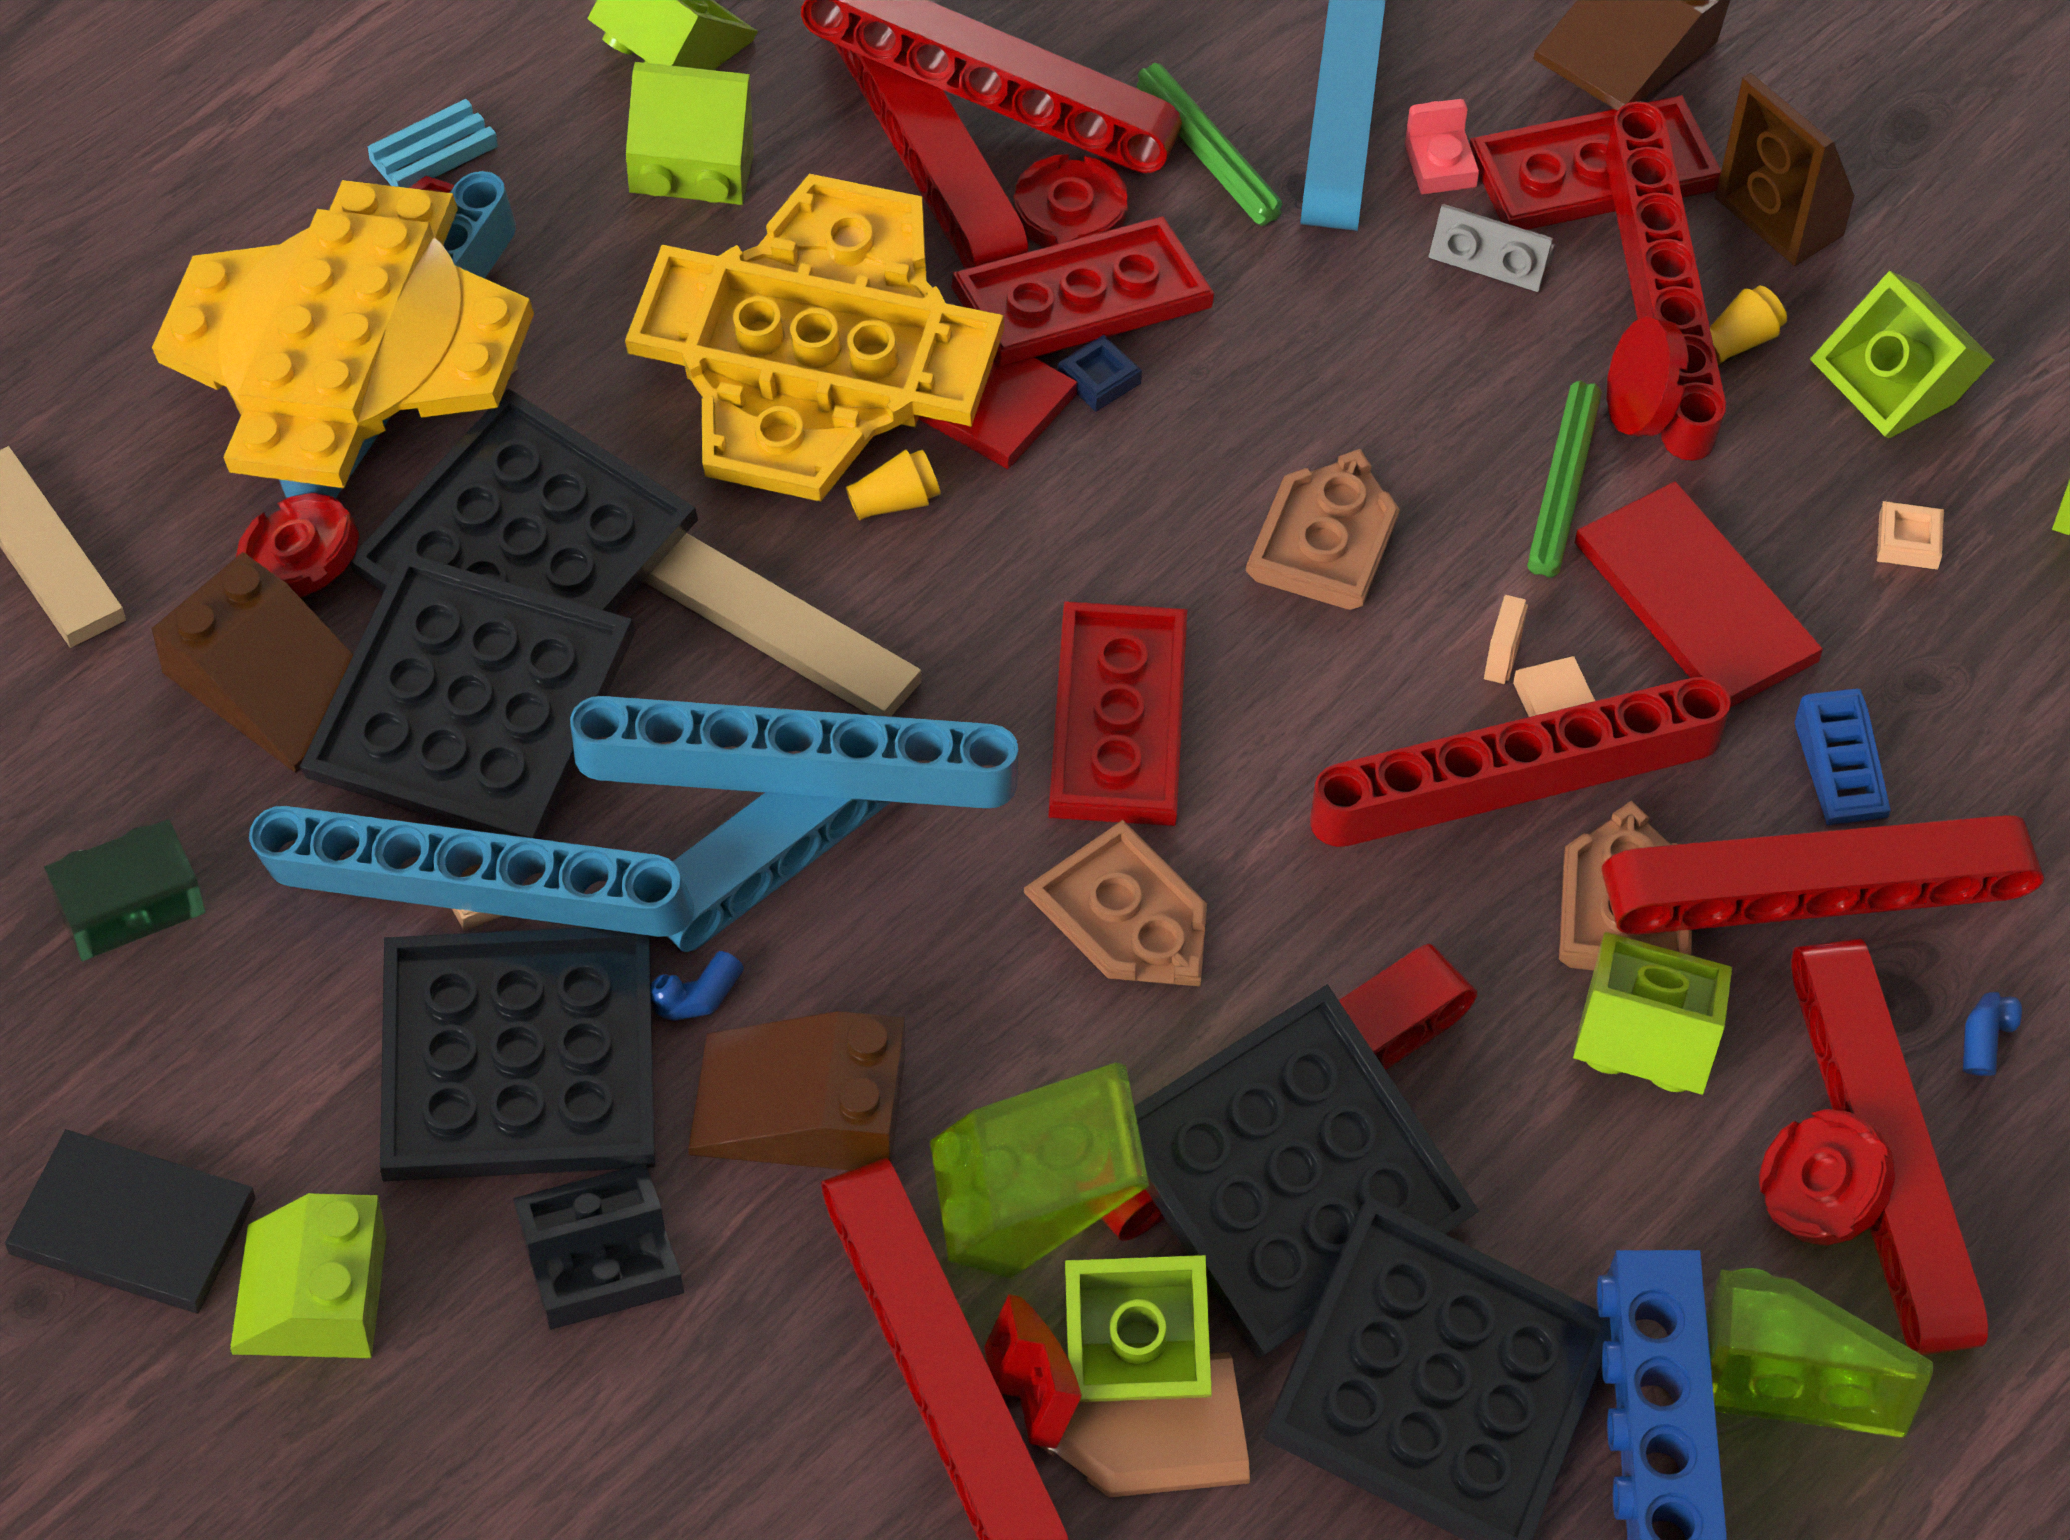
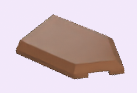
M1361 449L1338 456V462L1310 472L1308 468H1304L1284 476L1246 565V572L1256 582L1348 610L1363 606L1399 517L1400 509L1389 492H1383L1372 475L1371 465Z
M1632 800L1615 811L1609 821L1589 835L1584 833L1565 846L1559 960L1569 968L1595 969L1604 932L1691 955L1692 930L1633 935L1620 932L1616 926L1601 873V868L1605 861L1625 850L1678 845L1677 843L1670 844L1648 823L1649 817Z
M1123 820L1024 887V893L1107 978L1201 986L1207 903Z
M1230 1352L1210 1354L1212 1397L1079 1402L1057 1448L1039 1446L1051 1456L1057 1454L1086 1475L1087 1482L1109 1498L1250 1483L1249 1457L1233 1359Z

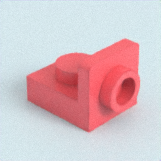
M1464 99L1416 104L1409 109L1405 148L1421 195L1477 187L1479 170L1465 133L1468 109Z

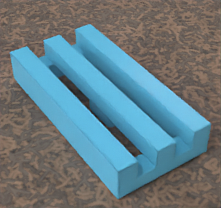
M464 99L367 147L370 161L391 186L409 188L424 176L435 178L498 147L496 132L490 126L485 128L483 117L479 113L473 114L472 105L467 99ZM457 140H460V141H458V142H456V143H454V144H452V145H450V146L444 148L445 146H447V145H449V144H451V143H453V142H455V141H457ZM416 160H419V161H417V162H415V163H413V164H411V165H409V166H407V167H405V168H403V169L397 171L398 169H400V168H402V167H404V166H406V165H408V164H410V163H412V162H414V161H416Z

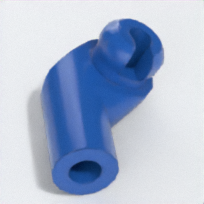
M718 951L696 981L682 983L678 976L671 975L669 977L667 974L657 977L650 985L651 1001L654 1004L656 1014L671 1021H678L714 1013L744 971L742 963L732 954Z
M1989 992L1980 998L1965 1023L1962 1072L1978 1076L1996 1074L1999 1030L2013 1032L2021 1023L2022 1004L2018 998L2011 996L2000 997L1999 992Z

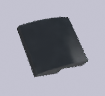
M646 1163L513 1198L527 1254L550 1330L684 1293L681 1273L665 1230L662 1209Z

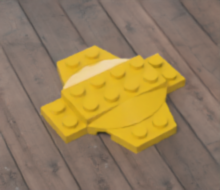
M808 174L766 225L767 235L756 247L742 252L739 246L736 245L721 255L715 256L661 245L625 343L628 354L685 366L687 379L691 380L699 394L703 397L702 464L705 477L821 502L873 436L887 432L901 424L916 427L919 416L972 427L1004 332V318L1000 314L947 304L937 286L932 287L927 282L922 196Z
M342 180L330 210L317 209L310 227L290 237L283 243L192 256L152 349L158 363L216 390L223 386L227 387L241 414L223 457L229 473L345 488L363 441L386 431L383 420L391 417L398 411L418 408L422 418L498 408L534 312L529 298L454 265L451 256L443 246L455 214L458 211L453 193Z

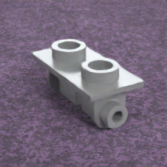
M1442 204L1428 258L1539 292L1546 266L1549 267L1556 245L1552 244L1553 238Z

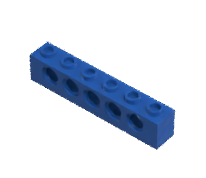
M1616 1250L1607 1275H1599L1597 1280L1598 1314L1600 1317H1610L1612 1340L1604 1341L1603 1379L1605 1384H1615L1617 1408H1609L1608 1444L1610 1451L1621 1452L1622 1476H1615L1613 1481V1510L1615 1519L1626 1520L1628 1540H1661L1655 1534L1652 1523L1657 1521L1674 1523L1682 1530L1686 1540H1727L1700 1250ZM1642 1319L1656 1321L1665 1329L1668 1336L1661 1339L1650 1338L1638 1329L1635 1322ZM1648 1385L1661 1387L1670 1394L1674 1404L1669 1406L1655 1405L1644 1397L1641 1388ZM1656 1452L1664 1453L1675 1460L1680 1472L1671 1475L1662 1474L1651 1467L1646 1455Z

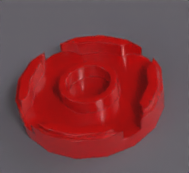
M1069 154L1053 155L1034 162L1020 174L1013 196V207L1023 224L1026 237L1046 248L1123 227L1128 212L1126 184L1117 171L1099 159L1084 156V161L1069 160Z
M1645 316L1634 321L1621 336L1611 360L1607 377L1606 398L1610 419L1618 431L1631 436L1643 437L1644 435L1652 437L1660 434L1673 420L1684 396L1685 385L1677 384L1679 368L1687 370L1689 362L1686 341L1676 323Z
M308 493L290 496L277 503L280 510L274 512L268 518L264 512L252 520L240 538L236 557L244 552L288 584L299 597H304L327 586L346 569L356 553L359 533L350 512L343 507L340 501L330 495Z
M1831 1109L1813 1112L1811 1114L1815 1117L1807 1118L1801 1123L1793 1121L1783 1128L1766 1150L1759 1173L1760 1192L1765 1196V1204L1768 1207L1767 1211L1773 1221L1802 1242L1824 1246L1852 1240L1874 1225L1889 1204L1895 1182L1893 1155L1881 1134L1853 1113Z

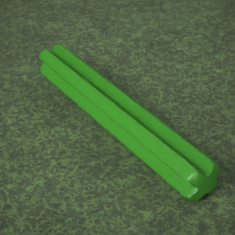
M1153 63L1148 68H1142L1138 73L1139 81L1137 88L1163 99L1175 107L1182 120L1179 136L1254 222L1265 226L1270 221H1276L1282 214L1280 209L1283 204L1282 200L1161 64Z
M1580 380L1574 382L1569 389L1527 564L1528 569L1534 575L1543 574L1551 578L1560 573L1602 394L1601 389L1595 383L1586 384Z

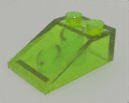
M1117 1062L974 1109L930 1140L948 1260L1007 1278H1012L1149 1186L1127 1067Z
M1743 1268L1736 1271L1721 1269L1706 1314L1715 1411L1906 1437L1933 1375L1932 1361L1793 1279L1774 1277L1768 1272L1756 1268Z

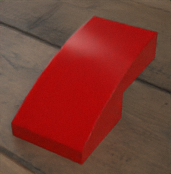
M1008 1294L984 1346L988 1367L1001 1394L1020 1397L1030 1444L1056 1449L1082 1397L1079 1384L1070 1361L1046 1323L1022 1297Z

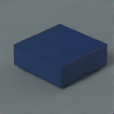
M1102 335L1058 363V371L1077 381V395L1095 412L1141 384L1142 370L1105 335Z

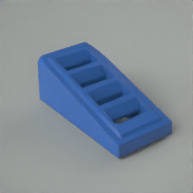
M1856 688L1814 693L1802 697L1794 724L1826 824L1834 825L1889 818L1891 809L1871 720L1862 690ZM1850 742V745L1827 748L1826 745L1827 743ZM1858 766L1856 770L1832 772V768ZM1864 787L1866 794L1843 797H1838L1837 790Z

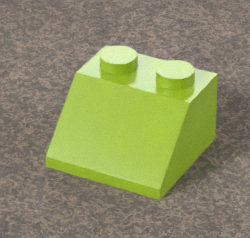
M597 0L587 18L605 31L602 38L605 43L627 55H632L633 52L645 60L644 63L715 70L750 44L758 33L756 29L714 0Z
M635 62L632 75L626 144L629 193L743 205L754 156L750 74Z
M1890 270L1810 358L1826 377L1887 438H1892L1954 405L1995 361L1918 283Z
M1604 932L1579 1025L1573 1059L1587 1062L1590 1067L1603 1073L1618 1074L1623 1072L1651 1080L1656 1086L1670 1092H1684L1687 1090L1703 1095L1725 1027L1732 967Z
M308 1193L248 1225L230 1347L232 1355L372 1358L387 1237L378 1195Z
M1205 1255L1065 1260L1068 1360L1076 1375L1082 1394L1079 1402L1212 1397Z

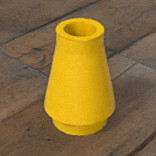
M1759 285L1753 290L1743 289L1710 326L1718 365L1732 356L1779 336L1780 327L1787 322L1786 311L1778 297L1765 286Z
M905 449L858 482L846 486L848 497L859 521L874 515L929 506L928 499L941 494L934 471L923 449L909 454Z

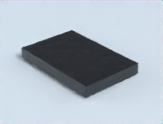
M65 1129L7 1237L5 1245L10 1255L199 1314L256 1198L251 1186Z

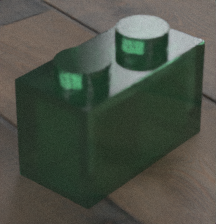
M169 819L151 826L134 828L122 837L88 850L71 852L61 860L44 866L55 903L81 962L206 913L196 875Z

